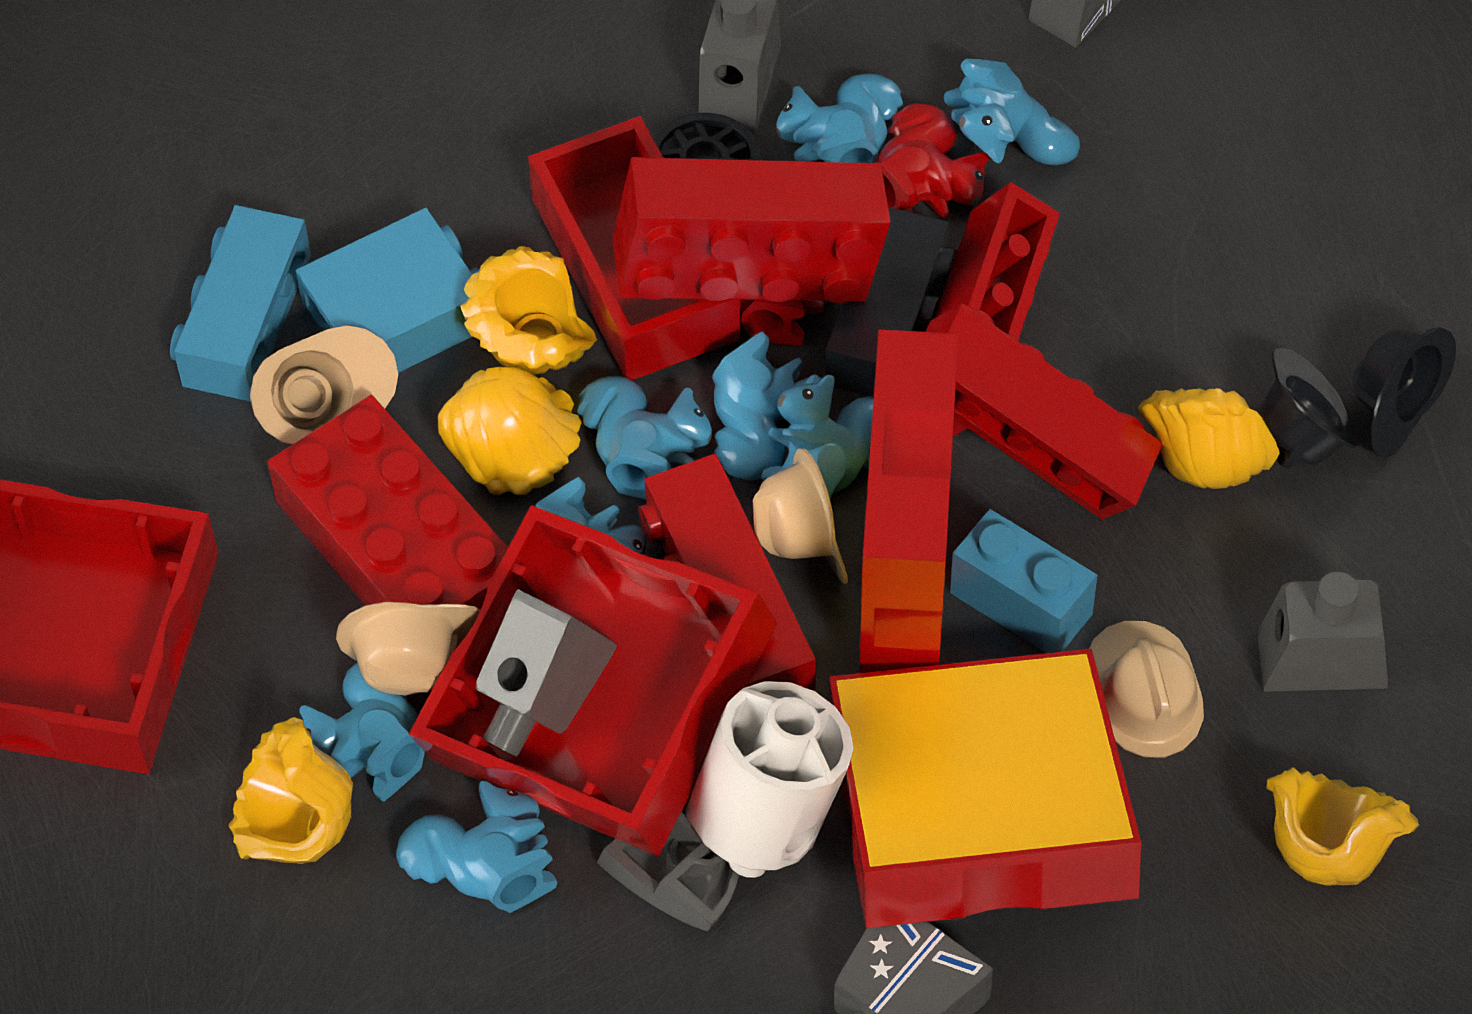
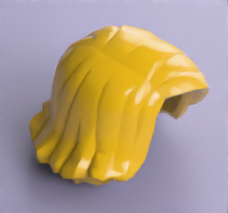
M519 246L516 250H507L502 256H490L481 265L480 271L474 273L465 284L464 292L469 299L460 306L465 320H467L464 325L471 336L480 340V347L491 352L498 362L505 367L519 368L534 375L543 374L548 369L556 371L567 367L570 362H576L583 356L585 350H589L597 341L594 330L577 316L569 275L562 257L553 256L550 252H534L530 247Z
M495 367L474 373L469 380L464 382L463 387L444 404L438 414V433L446 447L463 465L474 481L485 485L491 494L501 495L510 491L515 495H526L533 488H541L554 481L553 474L559 473L569 462L568 456L580 444L581 439L577 432L580 429L581 420L578 415L571 413L574 403L570 395L563 390H556L547 379L543 377L538 379L534 374L515 367Z
M1181 388L1175 392L1169 390L1155 391L1151 397L1144 400L1137 408L1139 416L1152 426L1156 431L1158 440L1163 444L1161 453L1168 471L1178 480L1195 487L1221 489L1248 482L1251 475H1258L1262 470H1269L1280 453L1276 441L1257 411L1250 409L1245 399L1235 391L1225 393L1220 388L1208 390L1199 388L1187 391Z
M293 717L284 722L274 724L270 732L262 734L260 744L252 750V762L243 771V783L236 791L237 800L234 802L233 807L234 818L229 823V828L233 833L234 843L241 859H249L251 857L259 860L296 864L316 862L340 842L351 819L353 790L351 777L340 763L312 744L311 734L301 719Z
M1294 767L1284 771L1282 774L1267 779L1266 789L1273 792L1276 810L1274 832L1277 848L1292 870L1313 883L1327 886L1357 885L1371 875L1395 838L1412 833L1419 826L1418 819L1410 812L1408 804L1402 800L1397 801L1391 796H1386L1385 793L1375 792L1369 787H1350L1342 780H1329L1323 774L1313 776L1309 771L1300 773Z

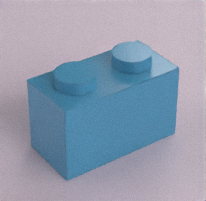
M989 509L953 552L950 593L1041 651L1055 653L1063 652L1093 615L1098 575L992 509Z

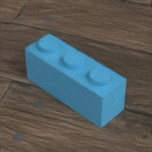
M235 205L226 227H219L216 230L211 246L212 261L206 275H199L196 278L191 293V312L185 325H177L171 340L170 357L177 363L182 387L251 402L250 391L253 376L263 360L272 355L298 290L296 269L307 265L311 257L304 219Z

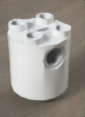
M768 681L743 688L725 707L686 806L685 814L687 820L694 827L703 843L725 861H728L733 871L739 875L756 878L764 874L766 870H778L797 863L813 847L848 769L854 749L850 727L838 709L813 690L790 682Z

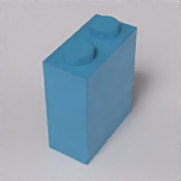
M424 208L296 269L302 305L320 332L346 325L369 330L382 338L392 351L399 373L473 337L464 325L467 320H465L460 306L469 299L464 292L466 282L474 273L480 270L477 267L471 270L468 269L461 259L463 257L462 249L452 229L448 225L439 227L428 209Z

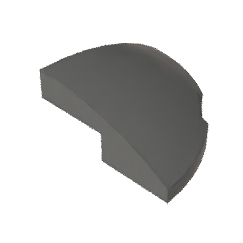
M689 796L659 857L614 839L604 848L597 864L621 884L654 907L688 925L708 932L719 920L729 904L736 889L739 874L733 871L728 861H725L703 843L694 827L687 820L685 810L690 799Z

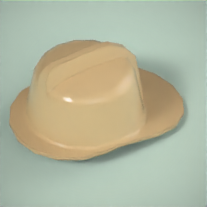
M347 325L324 330L284 347L263 360L253 376L250 399L254 416L267 433L281 442L294 444L371 394L385 409L394 396L397 385L398 370L395 356L382 338L365 328Z
M799 448L794 454L793 465L763 481L760 490L753 498L754 530L760 545L770 554L783 558L796 559L825 556L840 582L846 584L848 577L835 539L833 511L825 482L812 455L806 449Z
M383 602L367 605L349 613L338 625L336 640L341 651L352 659L357 660L364 680L375 690L389 695H411L428 692L433 689L451 653L469 633L480 613V609L475 606L459 604L417 605Z
M1123 621L1106 627L1093 639L1089 649L1093 651L1116 743L1124 750L1142 757L1165 758L1183 751L1197 737L1204 719L1202 694L1189 654L1180 639L1165 627L1147 621Z

